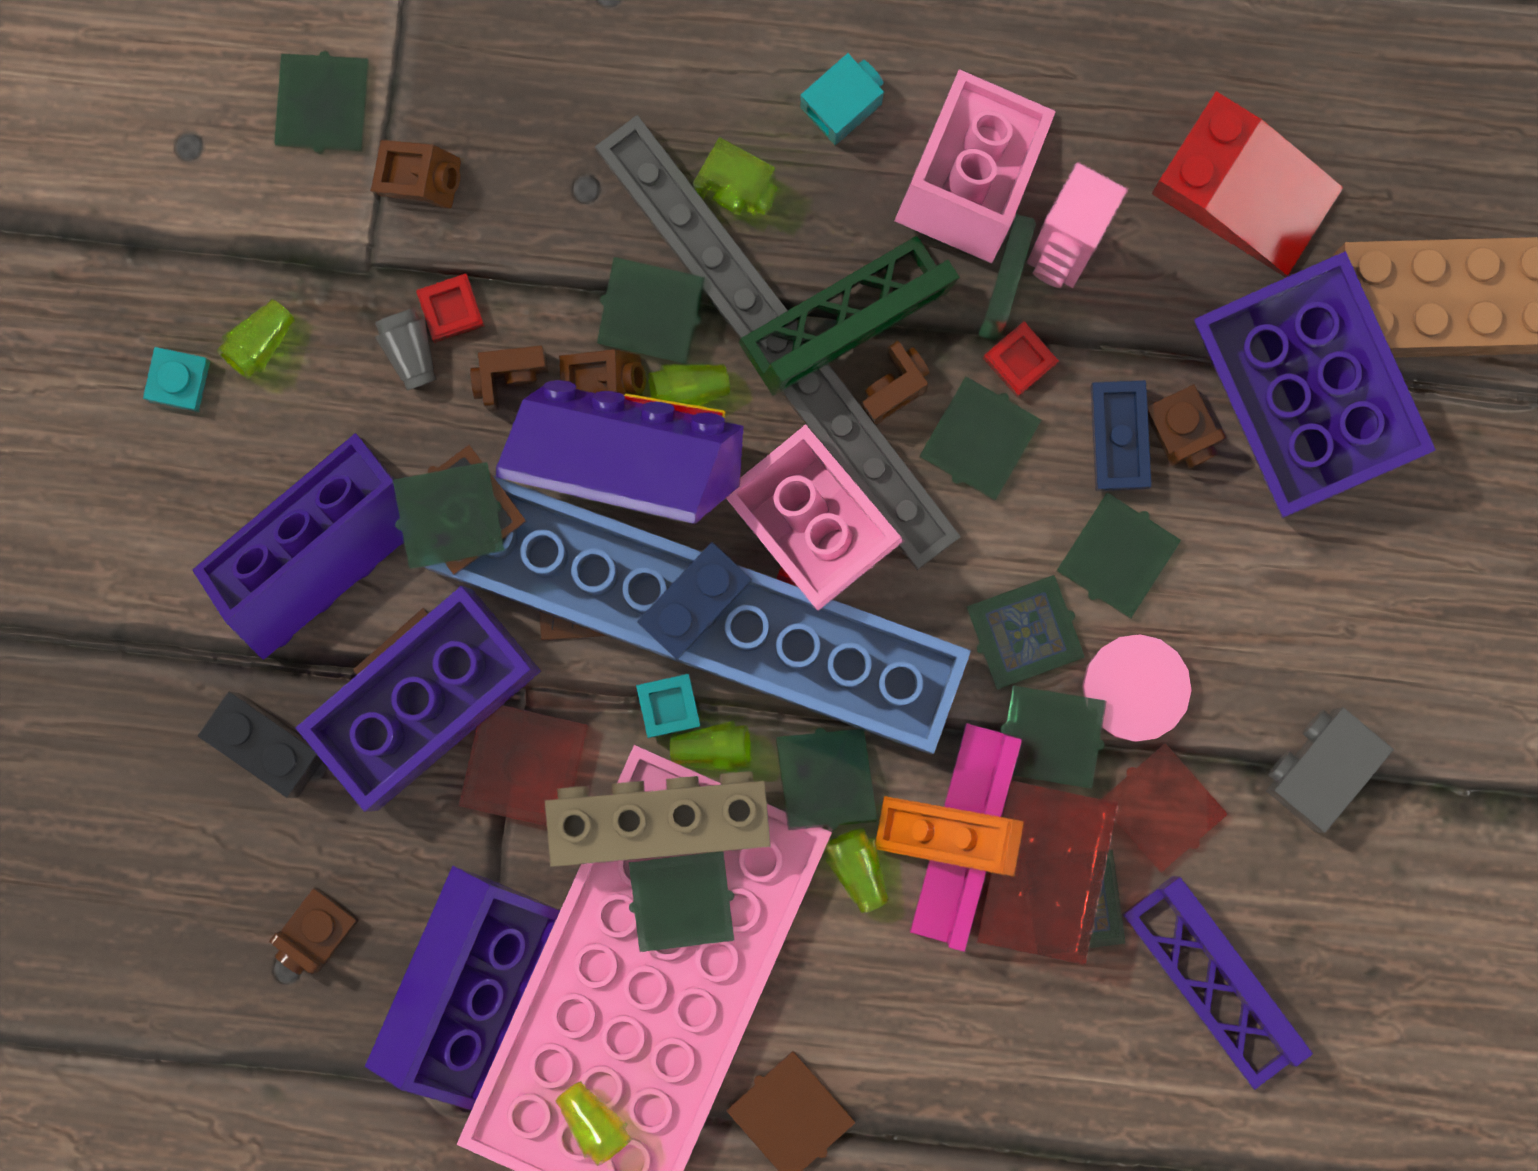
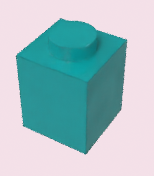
M847 53L800 95V108L836 146L882 105L884 91L880 86L884 82L878 72L866 60L863 59L857 63Z

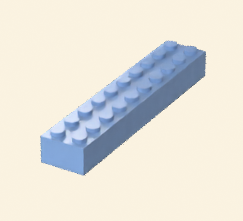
M496 476L493 477L527 521L525 524L496 544L495 553L489 554L485 552L456 575H453L429 542L421 566L429 571L928 754H934L971 653V650L835 600L829 601L817 611L799 587L737 565L752 579V582L688 650L676 660L637 621L702 552L504 479L496 478Z

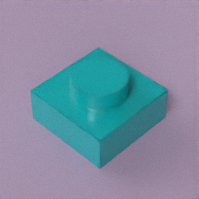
M154 347L143 399L147 402L199 412L210 360L206 357Z
M689 674L636 685L647 738L701 727Z

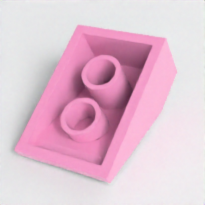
M959 69L894 221L992 263L1011 227L1056 111Z
M804 425L740 477V486L726 497L817 611L903 542L901 536L807 425Z

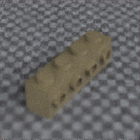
M753 771L720 774L721 785L699 787L698 776L666 779L667 790L645 792L644 781L611 784L612 795L590 796V786L557 789L558 800L545 801L550 867L770 847L765 781L754 782Z

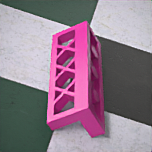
M966 723L943 807L1001 817L1022 739ZM929 860L910 927V933L947 942L949 948L965 952L986 871Z

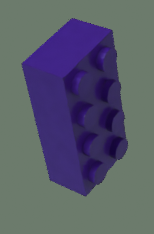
M460 586L301 722L296 729L364 812L379 811L537 676L541 670L473 589Z

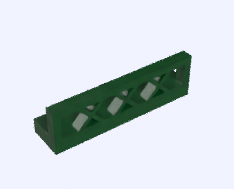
M915 236L745 335L738 343L772 396H775L944 296L951 290L960 276L949 260L937 266L918 236ZM911 254L923 274L907 284L891 281L895 263ZM886 269L884 279L874 277V275ZM862 284L881 289L879 300L863 310L847 307L851 289L855 286ZM842 295L840 305L830 302ZM814 310L838 315L836 325L818 336L803 333L807 315ZM798 320L796 330L785 328ZM770 336L794 341L792 351L771 364L757 345Z

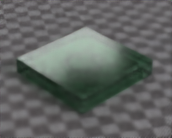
M1019 214L1015 215L1006 239L979 336L996 340L1000 338L1004 330L1036 223H1034L1032 218Z

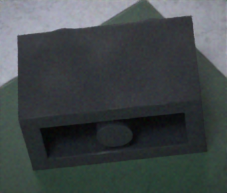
M229 691L198 735L203 741L286 798H298L323 762L302 735L241 693Z

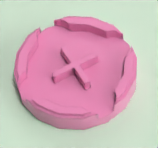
M1141 634L1119 637L1100 648L1087 665L1082 685L1085 707L1097 725L1112 737L1131 742L1157 739L1175 728L1187 711L1192 691L1188 668L1178 652L1161 639Z

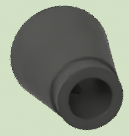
M415 308L375 322L379 332L375 339L401 381L404 382L407 391L437 380L433 371L434 366L425 318L419 320Z

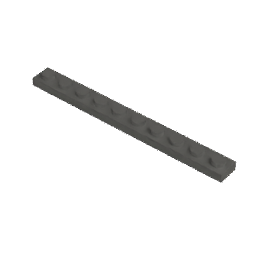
M638 115L595 146L596 152L739 339L787 311ZM794 322L785 328L796 330L797 322ZM770 336L757 345L771 364L790 353L794 341ZM829 364L781 391L804 424L808 426L901 536L903 542L898 546L916 570H919L961 537Z

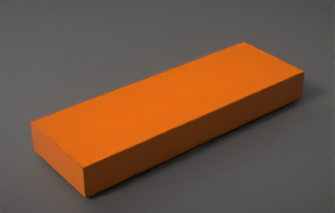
M884 796L874 849L1014 876L1024 821Z

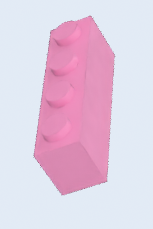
M1077 162L1049 213L1027 260V264L1035 268L1033 274L1041 281L1053 287L1061 288L1064 283L1073 288L1127 189Z

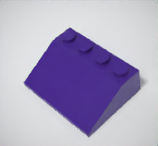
M1346 251L1194 319L1197 331L1282 519L1436 451Z

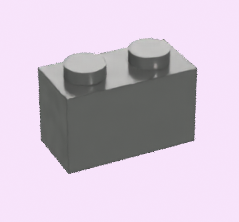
M1344 707L1333 709L1330 714L1324 709L1321 710L1302 733L1308 738L1306 743L1296 755L1287 751L1268 774L1274 781L1267 788L1266 792L1316 833H1326L1394 750Z

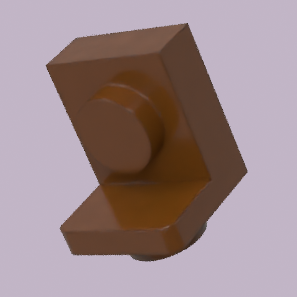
M381 140L370 191L382 197L426 201L439 208L451 209L455 192L460 184L461 159L433 144Z
M899 341L889 346L888 355L902 376L895 379L892 373L887 374L865 390L869 398L862 402V408L875 425H878L927 391L928 383L924 378L930 374L927 365L914 347L905 351Z
M543 346L478 352L479 367L470 368L474 399H483L484 407L488 411L499 410L496 379L504 378L505 386H521L536 383L537 374L548 373L547 355Z
M612 349L559 355L560 380L574 383L578 390L592 393L614 391L623 395L643 396L642 392L646 386V374L639 354Z
M1195 384L1147 406L1148 419L1171 466L1186 461L1189 469L1219 455L1215 446L1227 437L1222 428L1216 429Z
M316 887L311 890L282 930L276 932L269 942L279 949L275 954V958L289 970L298 975H301L304 970L314 974L321 971L359 919Z

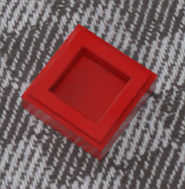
M467 274L416 290L434 343L485 326Z
M1025 321L983 356L987 364L1017 398L1059 362Z

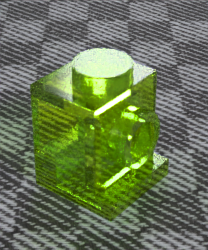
M721 137L718 138L693 182L694 189L701 198L704 199L710 190L715 193L712 199L718 205L738 215L741 214L743 209L753 215L757 212L765 215L774 202L780 188L773 184L776 179L775 167Z

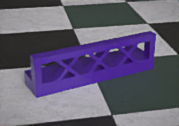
M1172 876L1122 914L1252 1089H1257L1288 1064L1297 1067L1313 1055L1181 877ZM1163 898L1176 914L1173 938L1152 935L1139 918ZM1183 925L1195 941L1181 939ZM1158 942L1172 944L1171 958L1168 957ZM1180 945L1201 948L1209 958L1206 982L1185 979L1177 969ZM1216 969L1228 985L1214 983ZM1191 986L1205 988L1203 1002ZM1213 989L1234 992L1241 1001L1239 1025L1217 1022L1210 1013ZM1249 1013L1260 1028L1247 1026ZM1224 1030L1237 1032L1236 1046ZM1246 1033L1267 1036L1280 1053L1256 1072L1243 1057Z

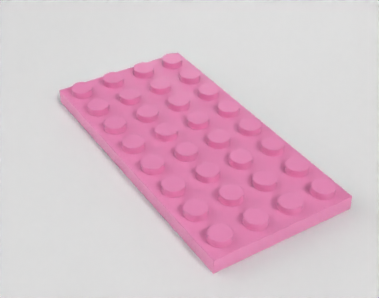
M636 745L633 746L617 782L644 781L645 792L667 790L666 779L698 776L699 787L721 785V783ZM767 804L770 847L581 864L456 1145L514 1171H684L832 832ZM663 868L666 875L678 874L676 871L696 880L707 879L695 892V889L686 890V893L685 890H682L685 889V886L686 889H689V884L679 886V895H684V893L685 896L691 895L688 900V897L683 899V896H678L677 898V895L673 894L671 897L672 894H668L672 893V887L667 883L673 885L676 883L674 880L678 882L680 881L679 878L683 879L684 876L680 874L677 875L678 877L664 876V878H674V880L664 879L663 882L665 883H663V888L661 887ZM689 878L683 879L684 883L693 881ZM646 882H652L647 884L650 887H652L654 883L658 884L657 886L660 890H663L664 887H666L665 889L667 890L665 891L669 892L662 894L661 899L660 893H654L659 891L652 888L653 895L650 894L649 896ZM691 882L690 888H697L702 882ZM651 901H652V906H653V919L655 918V913H656V917H657V918L660 917V922H659V919H656V920H655V922H656V926H655V927H656V928L658 927L659 930H658V929H655L654 933H653V930H654V921H653V920H652L651 926H650V928H649V925H650V922H651V917H652ZM660 902H662L661 908H666V919L665 915L660 916V909H658L660 908ZM699 914H704L701 916L707 917V919H699L700 925L708 924L702 927L706 929L697 927L694 931H691L692 929L686 928L693 926H688L687 924L677 925L687 923L688 920L685 919L689 918V915L697 917Z

